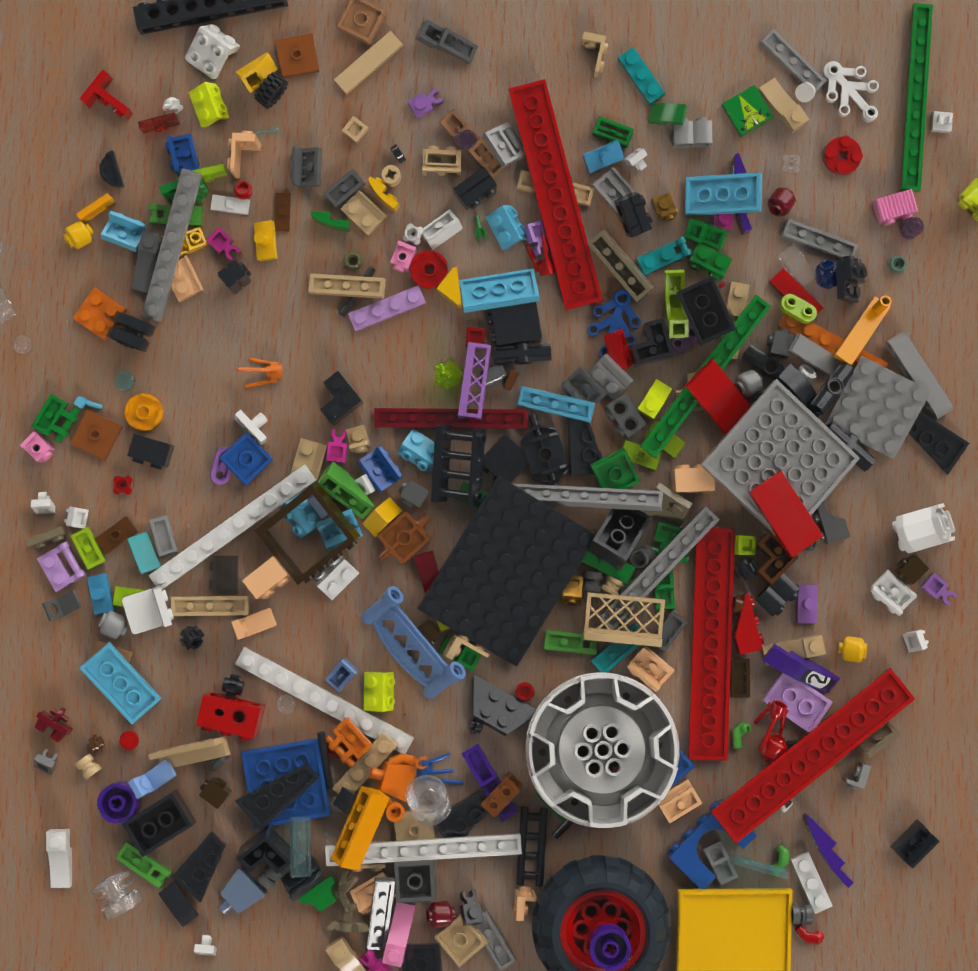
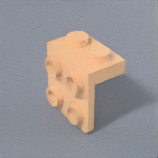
M244 130L241 133H232V139L229 138L228 148L231 150V158L227 160V168L230 169L235 179H240L241 150L260 151L261 143L252 131Z

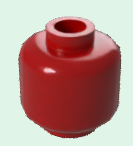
M777 733L770 734L765 747H758L759 752L762 754L761 758L768 763L777 759L787 750L786 740Z

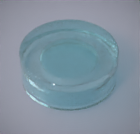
M126 371L120 372L115 378L116 386L123 391L133 389L136 383L135 377Z

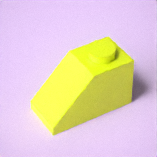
M656 379L638 406V412L652 421L663 406L672 388Z

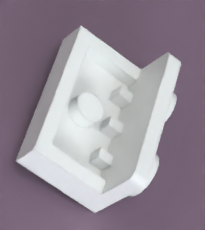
M343 556L336 561H333V559L328 561L329 566L322 572L317 571L312 579L316 586L331 600L359 574Z
M888 569L871 586L872 596L877 601L881 600L891 613H896L898 616H901L903 610L917 597L916 593Z

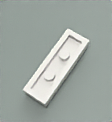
M806 851L791 858L790 861L810 905H812L813 912L817 914L832 907L833 905L809 852Z

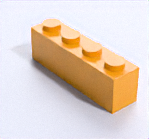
M361 786L332 853L331 860L340 867L359 871L390 797L380 790Z

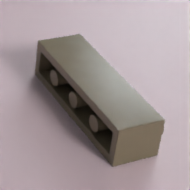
M606 229L600 231L587 243L636 302L655 288Z

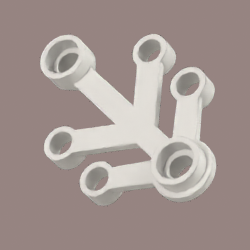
M836 61L828 62L823 70L824 76L828 79L826 101L833 103L838 98V93L835 91L837 81L841 86L838 115L846 117L850 113V107L848 106L850 96L862 110L861 117L863 121L867 123L873 122L878 116V110L874 106H869L856 90L875 93L879 88L878 82L875 80H871L869 83L847 81L844 76H855L857 79H862L866 75V68L863 66H858L856 69L843 68ZM831 68H835L837 72H831ZM857 70H861L863 75H859ZM870 84H874L875 89H871ZM829 94H833L835 98L830 99ZM841 108H845L847 113H842ZM868 110L873 111L874 115L870 116Z

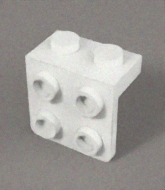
M208 24L199 27L185 59L209 78L216 79L228 55L238 52L240 45L231 36L223 34L216 25Z
M161 587L148 589L122 599L133 634L160 626L167 627L172 625L173 613L171 608L167 609L165 601H168L166 591L161 590Z

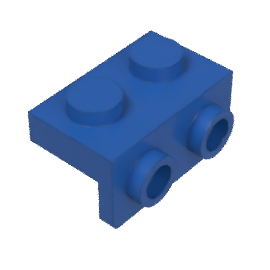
M191 133L174 138L170 135L166 136L168 142L165 143L167 153H171L172 160L169 162L172 172H175L180 177L183 168L190 171L200 169Z
M382 446L377 447L373 452L357 462L379 493L402 478L399 467L394 465L389 453Z

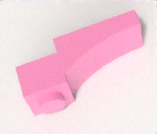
M408 902L396 903L382 963L402 967L416 904Z

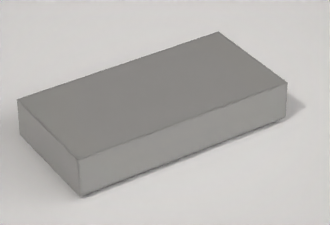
M169 515L149 520L159 557L179 552Z

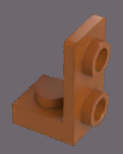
M508 771L503 777L502 782L481 803V806L493 817H496L521 791L523 784Z

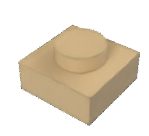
M353 116L342 129V133L358 144L369 128Z

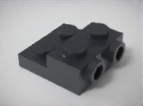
M844 256L843 260H836L837 299L851 304L859 303L858 297H860L861 292L858 284L865 283L867 269L861 263V259H854V256Z

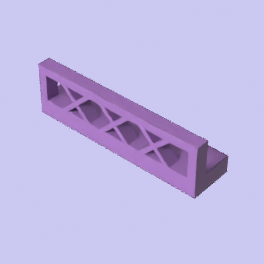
M468 342L458 421H465V418L481 420L491 345ZM475 349L486 350V356L479 361L474 355ZM479 365L484 372L483 375L476 379L472 370ZM477 384L481 389V393L474 397L469 389ZM474 402L478 407V414L466 413L467 406Z

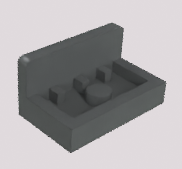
M293 146L291 154V184L300 188L319 187L321 184L322 149L319 147L300 148Z
M580 366L561 384L567 395L576 399L593 402L595 405L608 394L583 366Z

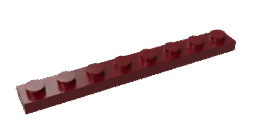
M374 408V428H436V425L447 424L452 425V428L527 429V409H482L481 420L465 418V421H458L459 409ZM467 409L466 413L478 414V409Z

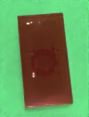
M170 113L139 121L138 125L142 133L145 134L153 131L163 132L166 128L180 125V122L175 113Z

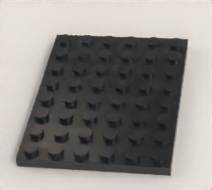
M497 475L417 609L517 667L588 552L587 549L596 534Z

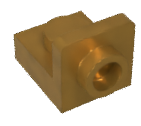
M671 193L652 198L658 221L664 220V222L675 219L678 209L675 208Z
M572 576L562 592V604L571 607L581 604L582 576Z

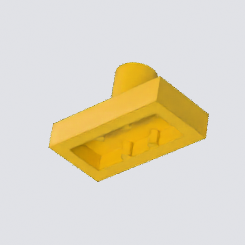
M274 221L255 222L253 238L256 244L257 260L277 259Z

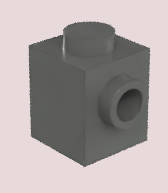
M782 328L775 330L772 335L769 334L767 340L769 350L767 355L783 359L790 357V351L788 350L795 334H791L789 330Z
M411 480L408 483L404 481L399 489V492H401L400 497L403 498L402 502L411 508L413 504L421 508L430 493L429 490Z

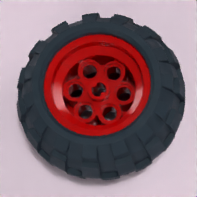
M591 855L588 858L573 860L564 865L562 869L546 881L535 902L532 918V935L537 955L547 971H608L597 966L592 960L589 947H587L589 937L599 925L617 924L623 921L626 923V927L623 930L631 944V955L625 966L615 971H657L670 944L671 918L665 898L655 881L644 870L628 860L604 855ZM612 904L616 908L614 912L608 913L605 911L606 906ZM590 905L596 908L592 914L585 912V909ZM581 923L587 925L586 930L582 932L576 929L577 925Z

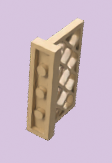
M587 592L583 639L662 647L665 599ZM591 597H598L604 602L596 611L591 606ZM613 599H619L623 604L616 612L608 605ZM633 601H638L642 608L633 614L627 606ZM652 603H660V611L653 616L647 607ZM607 606L613 615L603 621L598 612ZM626 608L632 617L623 623L617 614ZM645 609L652 618L642 625L636 616ZM596 614L602 624L597 628H590L589 619ZM614 616L622 624L616 630L610 629L606 624ZM634 618L641 626L635 632L629 631L625 626ZM654 620L658 625V634L649 633L645 626Z

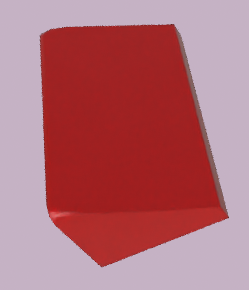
M620 328L606 334L604 340L609 356L623 370L628 369L633 365V360L623 329Z

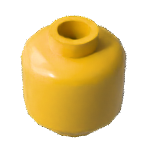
M77 221L65 228L63 237L70 248L81 249L92 242L91 235L94 233L88 223L85 225L83 222Z
M847 636L844 642L839 643L838 653L842 654L844 661L860 663L862 659H866L867 643L864 642L863 638Z

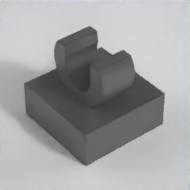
M45 749L42 755L37 754L35 757L34 767L52 775L55 770L57 754L55 753L52 758H47L48 749Z

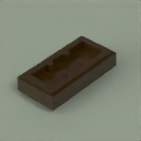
M731 659L730 698H750V659Z

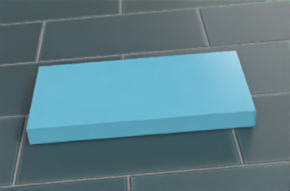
M761 172L686 177V216L762 212Z
M534 268L459 280L464 313L540 301Z
M110 641L79 668L131 724L136 722L162 699Z

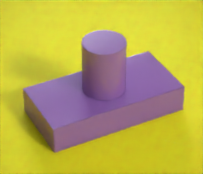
M797 584L799 589L797 591L796 623L817 624L818 585Z

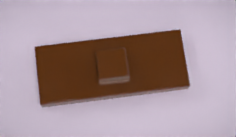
M276 193L275 231H290L291 193Z

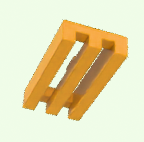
M106 193L76 215L85 224L116 202Z

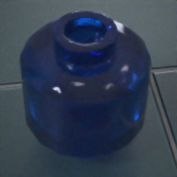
M824 260L816 266V283L820 287L831 289L837 286L836 262L833 260Z

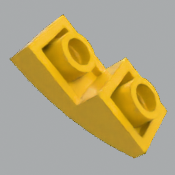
M370 176L368 181L375 195L386 207L396 213L399 208L398 199L389 193L386 195L387 187L383 180L378 177L374 179Z
M201 227L186 232L180 257L207 246Z

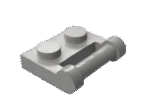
M509 122L495 127L482 135L502 168L525 158L524 149L511 130L512 126Z

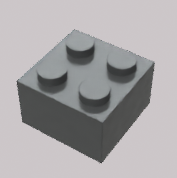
M434 860L394 862L396 903L436 900Z

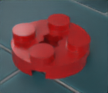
M847 135L836 137L825 147L823 162L830 172L848 175L860 165L863 158L862 150L859 144ZM840 151L847 154V160L838 158Z
M422 251L411 262V277L422 288L427 290L437 288L448 274L447 261L436 251ZM425 266H434V273L426 274Z

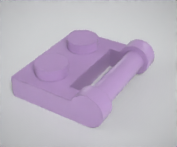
M68 541L37 558L55 592L62 590L86 575L69 549ZM63 552L69 565L75 573L74 575L71 576L69 574L67 568L65 567L62 559L59 556V553Z

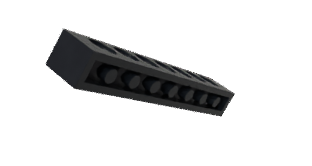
M157 0L154 3H139L138 6L133 7L137 30L141 35L289 5L288 0H233L230 4H226V0ZM209 2H215L213 7H206ZM190 6H196L195 10L188 11ZM178 9L176 14L170 15L171 10ZM159 13L157 18H151L152 14Z

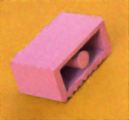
M912 189L877 198L872 202L877 224L884 223V226L895 223V219L902 218V221L911 219L918 212Z

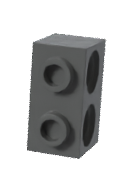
M626 393L605 407L606 416L610 421L614 420L617 425L615 429L621 437L624 436L627 439L647 425ZM616 404L624 407L622 414H617L614 411ZM625 421H633L635 425L634 429H626Z

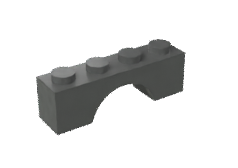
M823 501L812 514L814 521L818 522L820 531L823 534L820 540L824 541V544H829L849 538L850 533L845 518H838L829 513Z

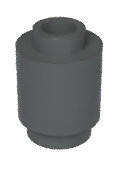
M502 365L488 368L487 389L497 386L508 379Z

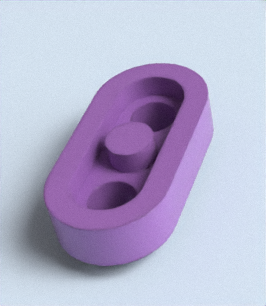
M689 324V332L693 330L691 324ZM690 333L688 338H670L674 354L682 353L698 341L696 335L692 336ZM674 341H679L681 346L676 347Z
M221 447L215 453L210 470V479L215 484L223 485L230 479L231 471L218 458L229 447ZM218 471L222 473L221 478L216 477Z

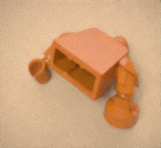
M401 753L390 757L388 761L384 760L380 769L370 768L368 778L377 780V790L390 797L384 810V815L389 821L398 822L403 818L405 813L404 807L399 802L393 801L391 796L408 802L417 768L424 769L427 767L420 763V760H428L426 756L417 758L413 755Z

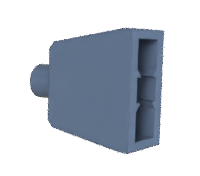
M241 865L220 894L225 900L218 905V908L224 914H227L232 908L237 913H241L263 898L267 891Z

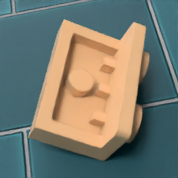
M646 645L630 660L627 666L632 675L639 677L647 688L653 689L655 692L660 689L661 685L674 672L671 666Z

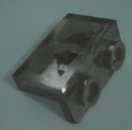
M213 556L212 560L209 561V570L212 571V579L209 580V590H212V594H238L239 556Z

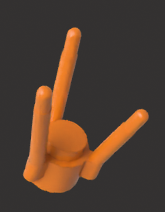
M249 358V361L268 366L266 368H237L238 371L266 372V377H270L267 380L244 385L245 389L269 383H278V379H282L283 374L282 364L255 358Z

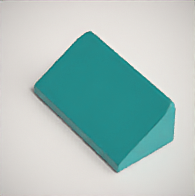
M148 532L127 538L141 574H146L161 567Z

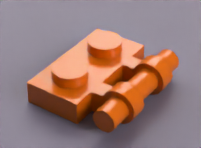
M346 717L333 730L337 736L336 739L331 735L326 737V742L329 744L328 747L331 751H335L339 755L340 761L343 764L346 763L350 769L356 764L352 759L353 755L357 759H361L374 746L349 717ZM342 742L349 749L347 752L340 746Z

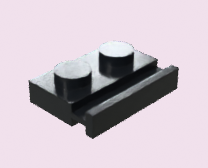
M311 855L284 875L281 881L290 895V899L295 902L325 879V876L322 874L316 858Z

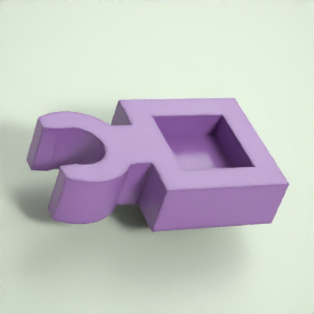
M433 89L429 96H426L423 92L408 101L416 119L432 112L433 104L439 105L443 102L442 97L439 99L434 98V95L439 93L438 89Z
M542 220L524 225L529 244L534 243L533 252L535 256L542 254L540 250L541 248L543 251L541 236L544 235L545 239H547Z
M934 572L920 586L934 599H938L940 596L942 603L945 605L951 604L947 601L948 595H951L953 598L957 597L955 592L946 590L949 584Z

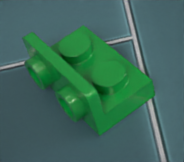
M698 242L688 264L691 265L693 270L697 272L702 270L708 274V277L714 276L715 280L718 281V279L722 280L725 277L732 258Z

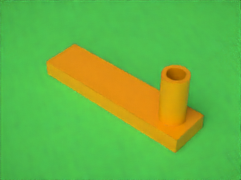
M884 295L880 299L875 296L833 357L849 365L853 364L890 309L889 305L892 301L889 296Z

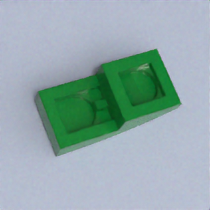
M675 103L652 104L648 123L667 126V123L683 125L687 106L686 104Z
M311 211V217L317 223L330 229L350 232L349 220H332L330 212Z
M690 218L684 237L721 250L729 231Z
M673 569L654 588L655 599H665L664 611L676 609ZM655 603L656 611H660V603Z
M445 636L437 650L438 653H443L451 639L450 636ZM461 644V651L457 657L453 658V661L459 662L462 666L473 671L482 654Z

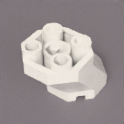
M943 503L896 517V521L892 522V526L898 534V545L901 551L906 550L909 554L955 540V536L951 537V533L955 532V527L949 511L942 509L945 507Z

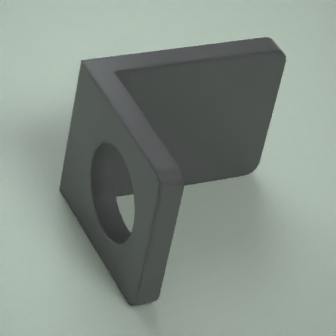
M75 590L42 603L49 621L66 616L81 608ZM50 605L55 606L57 610L56 615L51 613Z

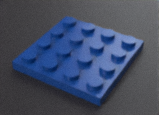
M318 738L241 752L248 793L305 763H308L320 776L316 782L266 826L331 815ZM253 822V828L257 829L258 827Z

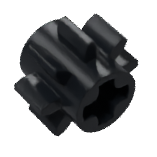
M747 557L736 563L737 569L734 572L738 578L743 577L744 581L757 575L755 570L759 567L755 560L750 561Z
M196 625L194 627L188 626L180 633L182 638L179 641L187 650L197 649L204 642L201 638L204 636V633Z
M232 674L230 678L225 677L222 685V691L226 692L225 697L234 699L236 695H242L245 682L240 681L241 676Z

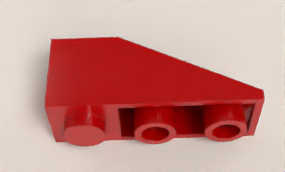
M749 593L742 594L744 598L743 607L740 615H737L733 631V639L737 654L739 655L763 650L762 645H764L762 633L759 634L757 628L760 625L757 614L754 615L752 608L755 607L754 599L752 596H749Z

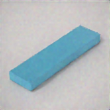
M526 386L520 387L517 402L519 406L586 422H592L595 407L593 402Z

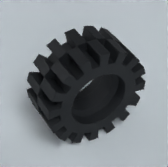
M272 72L271 75L269 74L267 78H264L263 83H260V87L257 88L254 94V99L266 109H269L285 93L288 82L278 73Z

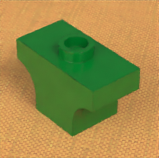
M333 872L299 898L302 905L307 903L313 904L321 912L337 900L333 891V884L337 878Z

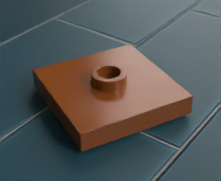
M312 33L275 40L282 78L320 72Z
M87 409L70 444L106 461L122 426Z

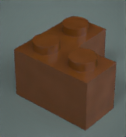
M767 530L756 541V546L768 558L755 571L768 585H772L799 557L796 555L790 558L779 539L770 530Z

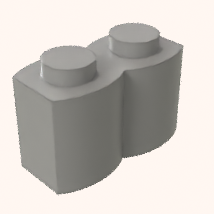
M700 117L696 118V121H688V118H685L683 125L673 124V148L712 146V120Z

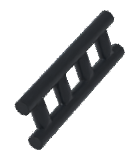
M521 806L519 833L521 834L522 854H518L516 885H524V879L536 880V886L542 887L544 883L548 808L540 807V813H528L529 807ZM528 821H539V833L527 832ZM527 840L538 841V852H526ZM525 860H537L536 872L525 871Z

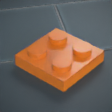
M94 287L73 319L103 340H106L109 327L117 325L112 320L115 312L125 313L127 309Z

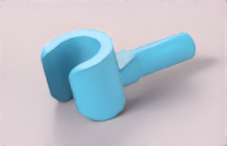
M81 396L77 397L74 401V405L83 409L85 404L98 409H102L103 406Z

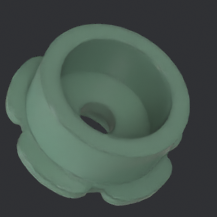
M900 255L890 258L888 260L889 270L892 273L898 274L904 272L907 266L905 258Z

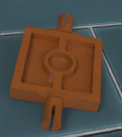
M407 511L401 514L377 536L385 547V550L377 556L380 561L383 562L391 555L397 558L402 565L431 540L423 528L431 518L425 514L417 521Z

